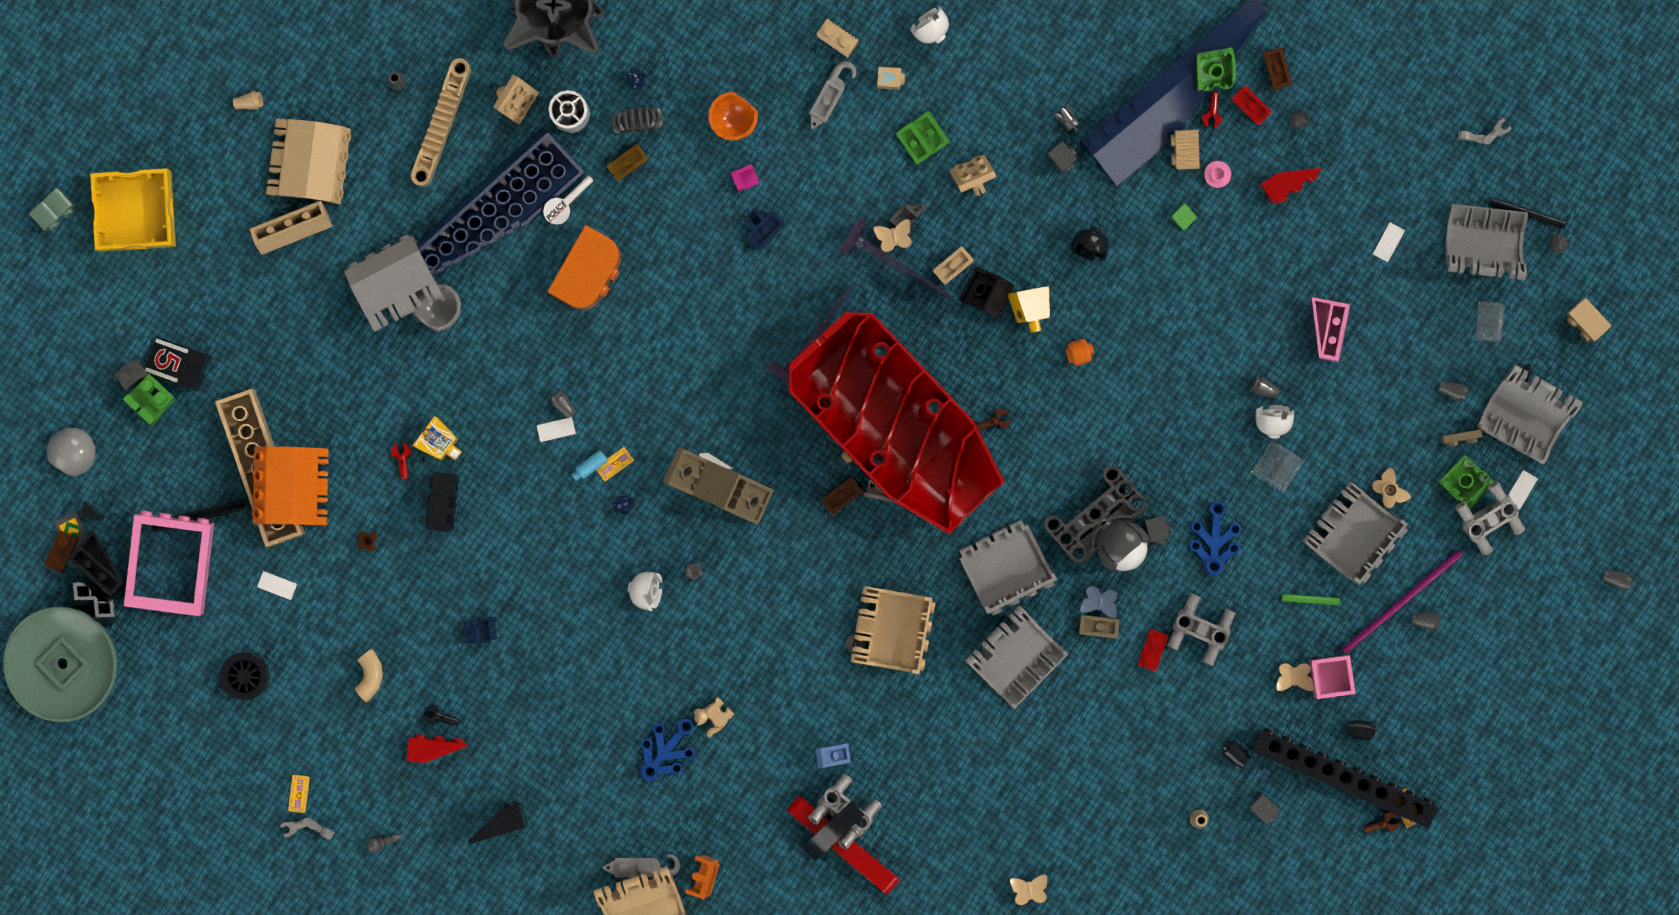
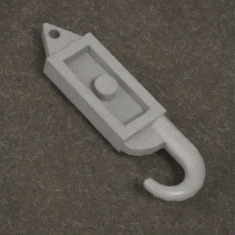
M842 61L834 67L809 113L811 115V129L816 128L822 123H827L845 88L843 81L838 78L842 69L846 67L851 69V78H855L856 68L852 63Z
M668 854L667 858L672 859L675 864L674 868L669 870L673 877L680 870V862L676 856ZM615 858L614 861L603 866V869L615 875L616 878H633L636 876L641 878L642 874H645L647 878H653L654 870H657L661 876L659 871L661 865L655 858Z

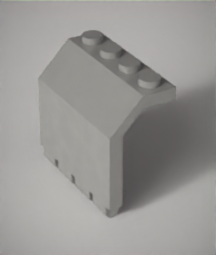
M1022 520L1009 525L1012 531L1010 534L1006 527L993 533L994 542H991L989 536L975 542L978 548L976 551H974L971 544L959 550L962 555L959 560L986 613H991L992 616L1003 611L1001 607L1007 604L1012 607L1020 603L1019 598L1025 595L1027 598L1038 594L1036 590L1041 587L1046 590L1054 586V581L1057 580L1047 564L1029 526H1024Z

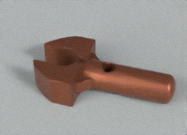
M1003 409L996 410L994 418L976 424L978 431L994 425L1000 426L1001 429L1006 428L1011 419L1005 422L998 421L1001 415L1009 412Z
M1386 812L1383 813V820L1364 826V831L1369 833L1387 828L1389 832H1393L1398 829L1401 822L1387 823L1390 818L1397 817L1398 815Z

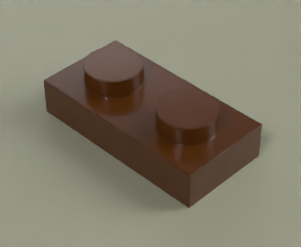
M1279 48L1264 52L1263 57L1272 89L1276 90L1291 86L1292 81L1283 49Z
M851 477L821 501L830 513L834 515L863 493V491Z
M60 530L44 566L63 573L68 562L67 558L72 554L79 538Z

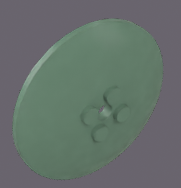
M69 607L46 608L26 617L10 635L3 659L5 679L17 702L31 714L53 722L74 721L97 710L106 701L114 687L118 667L116 650L105 628L87 613ZM61 658L67 660L68 665L65 669L59 666Z

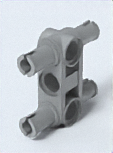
M1498 481L1488 485V489L1495 501L1477 513L1472 514L1466 502H1461L1455 507L1463 520L1464 532L1471 541L1477 544L1483 556L1493 551V548L1486 539V535L1508 522L1515 535L1525 531V527L1518 518L1517 505L1509 495L1504 493ZM1509 504V509L1504 512V507ZM1477 525V529L1471 532L1472 527Z
M1190 593L1184 608L1179 610L1172 626L1174 631L1167 646L1178 650L1184 635L1189 634L1208 643L1209 647L1202 662L1213 666L1219 651H1222L1228 642L1231 633L1229 628L1236 613L1225 609L1219 624L1215 625L1205 621L1194 614L1201 597ZM1182 616H1186L1189 619V624L1186 627H1181L1179 624V619ZM1217 632H1222L1224 635V640L1221 643H1217L1214 639Z
M843 774L836 784L830 786L821 796L817 803L818 806L808 816V819L818 825L826 813H829L834 818L851 802L843 795V792L852 783V779L848 775ZM827 795L834 799V803L828 802ZM872 799L867 807L861 810L865 814L860 819L864 826L860 828L855 824L838 841V844L843 849L847 850L856 838L861 837L873 822V816L882 807L881 803L876 799Z

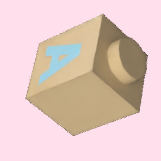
M878 67L877 88L900 90V85H904L905 74L901 73V68Z

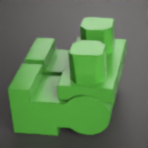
M148 374L123 400L138 412L148 424L153 426L173 404L175 397Z

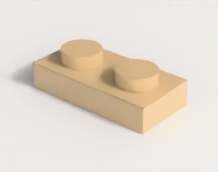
M961 246L937 266L933 273L945 286L974 260Z

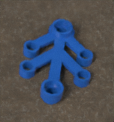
M1215 501L1210 505V513L1213 515L1212 537L1205 531L1200 521H1194L1191 524V530L1197 532L1211 548L1210 556L1202 549V545L1198 540L1191 541L1189 547L1205 562L1204 570L1211 576L1219 575L1223 570V563L1233 554H1237L1240 551V546L1237 543H1231L1228 546V550L1218 557L1219 548L1234 535H1238L1241 532L1239 524H1232L1229 530L1220 537L1221 515L1226 510L1224 503L1220 501ZM1216 505L1221 508L1218 513L1214 511V506ZM1195 523L1200 524L1199 530L1193 528ZM1233 526L1238 527L1239 530L1237 533L1232 532ZM1194 542L1199 544V548L1196 550L1192 548ZM1232 545L1237 546L1236 552L1230 550ZM1213 562L1217 565L1215 570L1210 568V564Z
M683 719L679 722V730L666 746L664 745L663 735L665 731L664 725L658 723L653 727V731L656 734L658 756L653 761L651 754L652 740L649 738L642 740L641 747L644 749L645 763L640 768V774L644 780L653 781L659 774H680L683 767L678 762L672 766H659L663 760L692 759L694 757L695 751L690 747L685 750L671 751L684 734H689L693 731L694 724L690 719ZM684 723L690 725L688 730L683 729L682 725ZM656 726H661L663 731L661 733L656 732ZM647 740L651 743L649 748L644 747V741ZM687 750L692 751L693 754L691 757H687L685 755V752ZM674 765L680 766L679 772L673 770ZM647 768L653 769L652 775L646 773Z

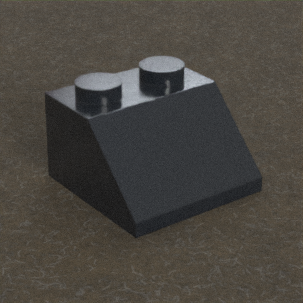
M975 267L959 301L990 317L998 319L1009 298L1008 294L1012 292L1015 285L1001 276Z

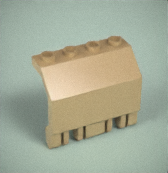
M276 119L275 127L286 130L275 129L274 134L278 136L284 135L285 141L273 142V146L284 149L272 148L270 165L281 168L270 167L269 172L274 174L280 173L279 180H268L267 184L277 185L278 187L267 186L266 195L307 198L341 204L351 129L316 121Z
M863 586L862 594L875 596L877 599L861 596V601L876 603L875 611L859 609V613L872 615L874 618L858 615L855 632L869 634L871 637L855 634L854 639L870 641L869 648L853 647L852 651L866 653L867 656L852 653L850 662L896 669L914 674H919L920 670L924 671L925 659H922L923 651L927 652L929 640H925L926 633L931 631L932 621H929V615L934 613L935 602H932L930 597Z
M668 866L659 869L661 876L657 870H654V878L648 880L645 874H642L643 882H641L639 876L623 880L624 888L621 882H617V890L611 892L609 886L604 887L606 894H604L602 888L593 890L596 901L604 915H686L679 891Z

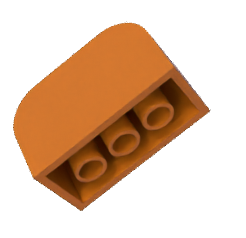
M585 225L551 284L548 293L575 309L588 310L593 308L602 297L605 298L610 290L608 285L611 280L614 282L619 275L617 270L621 263L619 248L610 238Z

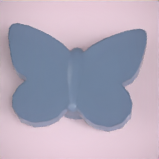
M1094 586L1088 587L1086 590L1088 598L1083 600L1080 611L1085 613L1097 609L1110 618H1116L1117 608L1113 602L1117 598V593L1113 590H1107L1103 593Z

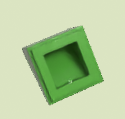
M1185 203L1170 217L1183 231L1197 219L1196 215Z

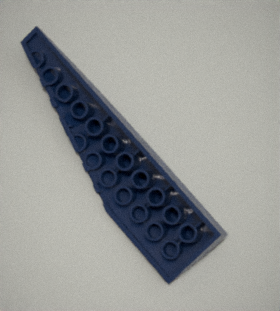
M1249 0L1081 140L1080 144L1116 187L1170 142V136L1174 135V130L1182 129L1209 92L1204 90L1198 91L1196 54L1233 47L1235 56L1267 11L1259 0Z
M544 126L469 192L416 243L432 275L481 250V247L495 242L499 237L510 234L519 226L528 224L544 209L547 201L557 198L584 173L583 169Z

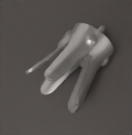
M1068 103V107L1064 106L1061 109V113L1065 118L1059 113H1055L1053 116L1064 124L1067 131L1074 128L1078 132L1075 126L1080 122L1075 118Z
M688 563L685 576L696 582L699 576L705 575L700 568L702 564Z

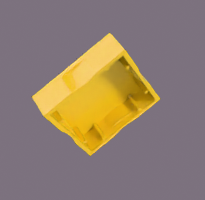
M166 168L139 170L132 173H90L92 202L95 211L93 226L96 251L107 252L176 247L171 170Z

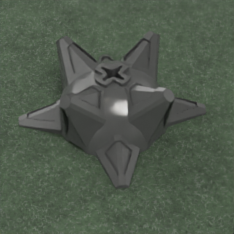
M513 0L510 5V12L515 14L517 19L503 44L508 51L535 40L542 41L552 58L559 56L566 41L593 55L599 50L588 22L603 17L604 11L594 0Z

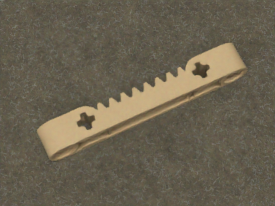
M455 59L449 67L440 98L430 121V126L427 129V134L415 161L411 179L419 187L428 186L433 179L471 74V67L464 59ZM458 65H465L463 73H456ZM420 172H425L426 179L419 182L417 175Z

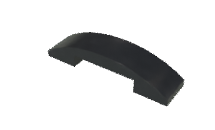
M851 801L802 848L814 861H817L865 814Z

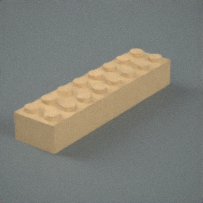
M250 389L218 400L215 403L253 509L254 447L275 446L256 391ZM258 524L265 547H271L305 535L302 525Z

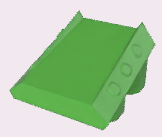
M1233 47L1196 54L1198 91H1210L1216 87L1230 89L1236 81Z
M1464 455L1440 480L1439 484L1460 503L1466 502L1471 510L1489 491L1488 485L1494 481L1489 478L1485 471H1482L1471 459Z

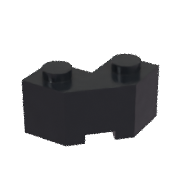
M92 582L72 583L69 591L70 608L77 610L90 609V616L95 621H98L103 627L111 626L115 618L113 599L99 591L98 587Z

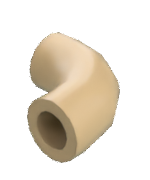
M373 649L367 651L357 660L363 669L364 676L359 685L354 689L366 703L379 690L383 678L382 664Z

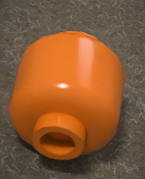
M1085 339L1070 342L1067 346L1068 348L1065 349L1069 363H1073L1074 366L1091 362L1092 354H1095L1092 343L1088 344Z

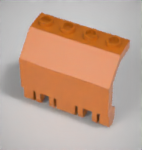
M254 447L253 524L327 525V517H317V514L327 515V510H317V502H328V498L318 497V495H328V479L318 478V476H328L326 471L318 472V464L326 465L328 464V459H318V457H328L329 449Z

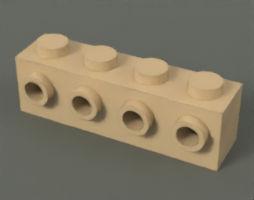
M318 201L250 228V232L255 246L263 255L333 226L328 211L322 201Z

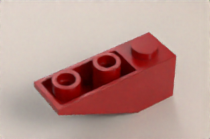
M1321 168L1277 173L1259 187L1272 205L1276 202L1279 205L1288 199L1287 194L1292 191L1295 194L1304 188L1302 184L1307 180L1311 183L1320 177L1318 173L1321 171Z
M414 734V737L409 738L406 761L427 763L467 747L468 743H464V739L452 738V741H445V737L433 736V739H426V735Z

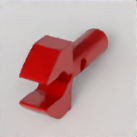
M1217 92L1211 93L1209 112L1202 115V122L1206 128L1208 127V119L1211 115L1215 120L1214 129L1222 121V116L1217 114L1219 95Z
M403 442L404 452L401 456L396 443L391 450V455L399 461L401 479H407L406 458L408 455H411V448Z

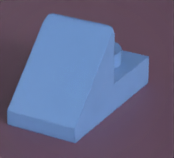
M848 743L816 749L818 768L851 762Z

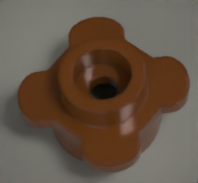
M362 531L358 534L359 543L357 547L359 550L369 549L374 551L376 549V533L368 534Z

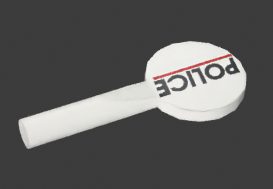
M588 175L564 199L553 198L547 201L543 209L546 220L556 225L564 223L570 215L569 204L593 182V179Z

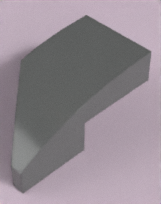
M927 205L902 206L889 220V223L896 227L900 222L909 219L911 226L927 208Z

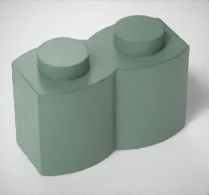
M56 188L29 215L44 231H53L60 225L58 222L63 217L66 219L74 212L72 209L75 205L59 188Z

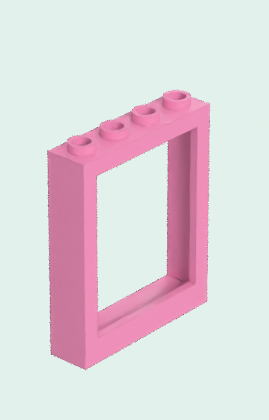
M140 511V513L135 514L124 606L194 616L203 615L214 523H209V519L198 518L197 521L190 520L188 516L172 518L171 514L159 513V516L152 515L151 511ZM142 524L202 532L194 603L134 595Z

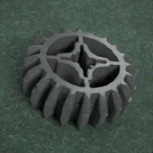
M656 107L620 111L612 116V127L617 134L646 132L663 126L661 109Z

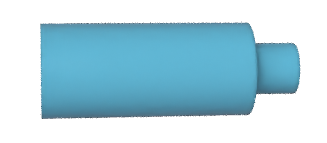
M601 450L597 451L576 467L577 471L572 474L573 478L576 481L581 477L585 479L606 463L608 459Z

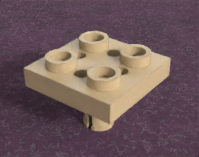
M513 75L506 87L501 86L498 88L496 94L499 98L493 108L520 125L539 92L519 77Z
M985 155L976 156L971 161L958 164L949 170L959 190L964 192L972 188L975 196L980 195L979 190H981L982 194L985 193L984 182L996 178L995 172Z

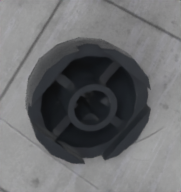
M1090 227V229H1083L1075 234L1070 250L1074 249L1073 253L1089 260H1093L1094 257H1100L1099 261H1105L1109 251V241L1099 228Z

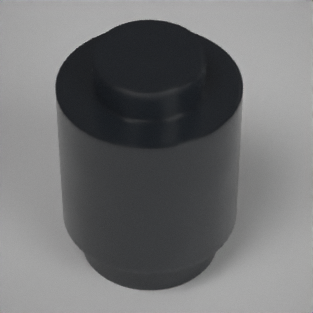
M1354 720L1348 722L1347 736L1352 737V739L1371 741V737H1375L1376 726L1372 725V721Z
M1235 740L1232 742L1227 741L1221 748L1223 750L1222 755L1235 767L1242 768L1250 759L1248 752Z

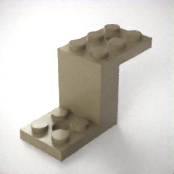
M678 447L663 480L668 485L757 525L774 491L681 447Z

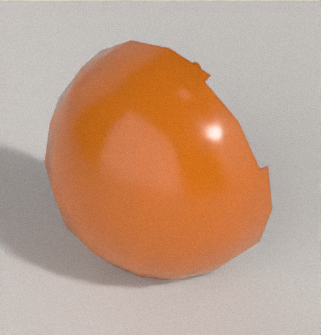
M727 92L713 101L709 109L708 120L711 129L719 137L725 140H739L753 132L757 124L758 112L753 105L737 93Z

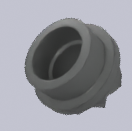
M1296 110L1290 117V125L1296 129L1305 128L1306 124L1309 123V118L1304 110Z
M1555 234L1549 239L1548 246L1552 252L1562 253L1566 250L1568 241L1565 236Z

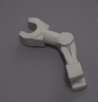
M1503 118L1497 121L1493 131L1486 136L1471 134L1468 131H1459L1458 139L1488 145L1497 136L1510 132L1511 127L1509 126L1505 130L1501 128V124L1505 121Z
M309 817L298 822H285L280 825L281 828L286 826L290 828L289 833L284 834V837H291L298 832V829L307 826L310 829L316 830L328 840L332 839L335 833L326 827H322Z

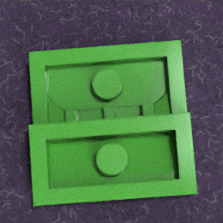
M927 111L896 133L917 165L950 143V140L930 111Z

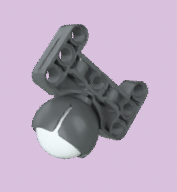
M1108 466L1103 472V477L1110 488L1067 525L1057 516L1047 517L1044 525L1048 534L1075 564L1085 563L1098 552L1102 564L1108 570L1116 573L1137 568L1146 557L1150 539L1144 529L1133 523L1136 518L1145 512L1147 507L1145 499L1117 467ZM1115 472L1117 473V478L1109 480L1107 478L1108 474ZM1127 486L1130 488V491L1127 494H1121L1120 489ZM1137 500L1142 502V506L1138 509L1132 507V504ZM1099 511L1101 513L1100 517L1092 519L1090 517L1092 512ZM1058 522L1059 526L1057 529L1051 530L1049 529L1050 523ZM1064 536L1071 537V541L1068 544L1061 543V540ZM1077 550H1082L1084 552L1083 556L1078 559L1075 558L1074 553Z

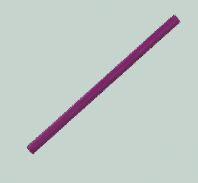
M1457 550L1341 648L1345 655L1348 654L1463 556L1461 552Z

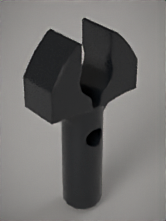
M433 704L424 708L433 711L436 715L433 717L422 715L428 724L434 725V722L437 720L453 725H458L459 718L440 713L438 710L439 706Z

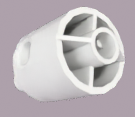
M566 90L559 92L550 102V118L557 128L563 132L570 134L579 132L588 123L590 117L589 107L583 97L575 91Z

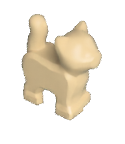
M716 697L715 701L705 709L697 708L694 711V720L697 725L704 724L708 719L714 724V727L707 731V737L709 738L714 733L719 732L727 724L728 720L735 715L728 707L725 712L720 710L724 702L719 697Z

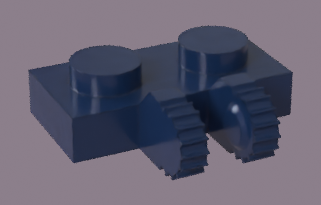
M754 207L752 212L761 222L756 226L747 216L743 220L753 229L745 237L759 251L786 223L774 211H771L764 217Z

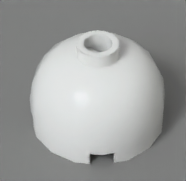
M938 7V10L933 8L918 19L920 21L917 26L913 24L910 28L912 34L920 42L933 43L936 41V43H939L946 37L945 33L948 30L949 22L941 7Z
M1270 405L1269 409L1263 410V407H1259L1256 409V425L1269 438H1280V435L1290 431L1294 421V410L1290 412L1289 407Z
M643 572L638 574L629 583L628 593H630V598L634 605L648 611H653L651 608L658 606L662 595V589H659V583H662L661 575L654 572Z

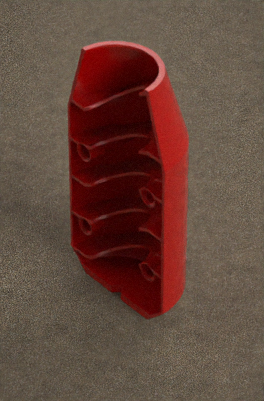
M845 312L789 364L788 392L889 500L945 533L950 534L1005 482L974 421L873 313ZM880 349L883 351L884 356H878L875 350ZM820 402L824 403L827 408H823ZM928 406H934L936 408V413H932L929 410ZM873 458L878 460L880 465L875 464Z

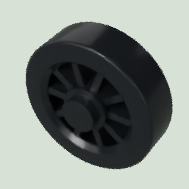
M250 652L232 655L224 662L220 671L222 688L229 696L237 700H251L260 696L266 690L270 680V672L266 662L260 656ZM244 661L249 662L247 668H245ZM240 662L241 669H239L235 664ZM254 664L257 668L251 671V666ZM230 669H235L237 674L229 673ZM259 671V676H254L253 673ZM229 676L236 677V680L230 683ZM253 679H259L258 684ZM239 682L237 690L234 689L232 685ZM249 683L254 687L252 690L249 688ZM243 684L245 685L246 692H241Z

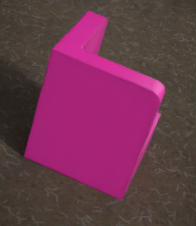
M752 164L731 173L738 192L759 184Z

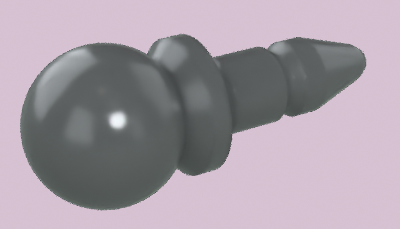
M394 834L383 839L381 836L378 839L371 838L366 843V849L370 853H377L380 849H385L384 845L397 842L402 838V835Z

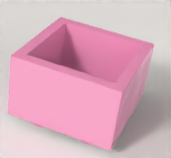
M1350 655L1309 660L1315 699L1355 694Z

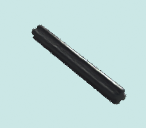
M238 500L178 516H188L190 520L197 521L198 518L210 519L244 510L245 503L243 500ZM151 525L153 532L170 529V527Z

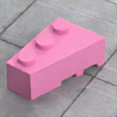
M1312 297L1319 358L1339 363L1350 304Z

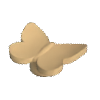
M909 219L900 222L895 228L891 229L882 226L874 227L877 238L882 241L881 249L884 252L892 251L897 245L907 248L912 243L910 237L907 236L910 233Z
M1388 468L1382 474V480H1376L1372 483L1373 490L1382 494V502L1386 508L1393 507L1395 502L1401 503L1411 498L1407 491L1399 488L1396 484V476L1392 468Z
M1303 663L1293 668L1289 664H1281L1279 672L1282 676L1278 678L1277 691L1286 690L1292 685H1297L1307 691H1313V681L1308 676L1311 670L1310 666Z
M1045 874L1036 877L1031 882H1025L1018 878L1010 879L1012 889L1017 893L1015 901L1018 905H1024L1032 899L1037 903L1045 902L1047 899L1043 891L1047 886V876Z

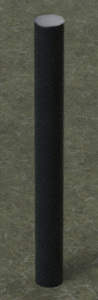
M1493 198L1491 201L1493 206L1510 211L1528 212V217L1565 228L1566 221L1496 198Z

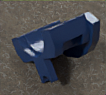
M487 617V619L481 621L470 620L464 622L467 643L481 642L485 644L487 642L491 643V640H496L495 622L497 617Z

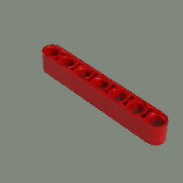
M800 795L786 809L815 835L830 821L824 816L818 825L812 823L808 816L811 815L815 808ZM838 841L830 847L887 895L900 881L897 876L855 841L852 842L847 850L843 849L838 844Z

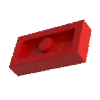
M1246 85L1231 99L1257 126L1272 113Z
M1150 629L1137 665L1156 672L1168 635Z

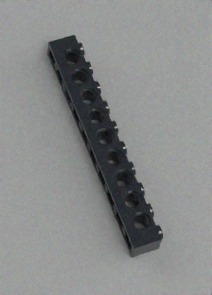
M1267 728L1264 731L1258 730L1250 751L1430 828L1438 807L1434 806V801L1425 797L1423 800L1416 798V793L1407 789L1404 793L1398 790V785L1388 782V785L1381 783L1382 778L1371 774L1370 777L1363 775V770L1354 766L1351 770L1345 767V762L1335 759L1334 762L1328 760L1329 755L1320 751L1317 754L1310 752L1311 747L1300 743L1299 746L1292 744L1293 740L1288 737L1282 736L1280 739L1274 736L1276 732ZM1272 741H1277L1279 748L1272 752L1269 749V744ZM1289 749L1296 750V757L1294 759H1288L1287 751ZM1309 756H1312L1314 759V764L1311 767H1307L1304 763L1305 759ZM1330 764L1332 770L1329 774L1325 775L1322 772V768L1324 765ZM1348 772L1349 780L1347 782H1341V773ZM1363 779L1366 780L1367 787L1364 790H1359L1358 782ZM1382 787L1385 791L1381 798H1378L1375 794L1376 789ZM1396 795L1402 797L1400 805H1394L1393 798ZM1413 803L1420 805V810L1417 813H1412L1411 811Z

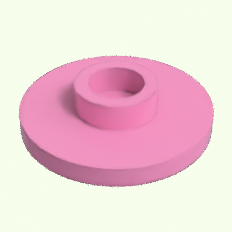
M1214 161L1206 167L1204 177L1210 186L1221 188L1230 181L1231 170L1226 163Z

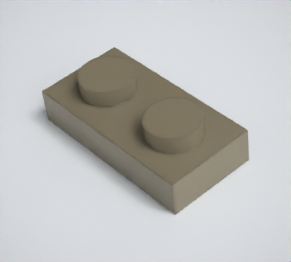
M1481 430L1441 436V444L1447 443V447L1459 445L1458 441L1466 440V444L1478 442L1477 438L1482 437Z
M1081 615L1079 634L1117 639L1120 620Z

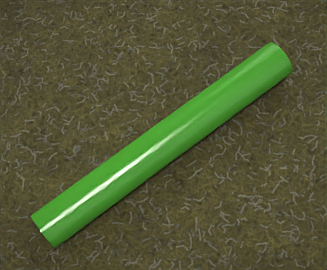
M1282 594L1283 602L1340 605V598Z

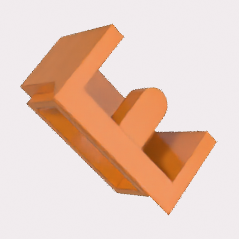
M701 855L695 857L696 861L701 862L699 872L692 874V879L696 881L694 888L686 889L685 893L704 900L705 897L711 895L720 864H718L719 860Z

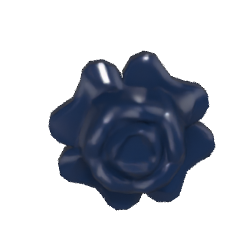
M630 68V72L627 73L628 84L633 89H643L646 74L644 72L640 73L639 69Z
M626 495L617 497L612 506L615 512L619 511L622 515H628L631 507L635 506L632 497L628 498Z

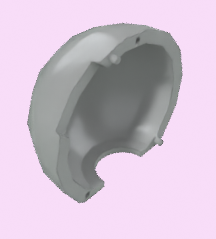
M444 284L438 285L443 297L435 300L429 287H427L433 299L431 303L426 300L423 290L417 293V297L422 303V308L418 309L413 300L416 311L412 312L413 315L435 332L451 328L457 322L461 313V302L458 294L451 287Z
M64 428L57 431L50 438L47 445V460L70 476H79L86 473L92 467L96 458L95 445L91 437L85 431L78 428Z

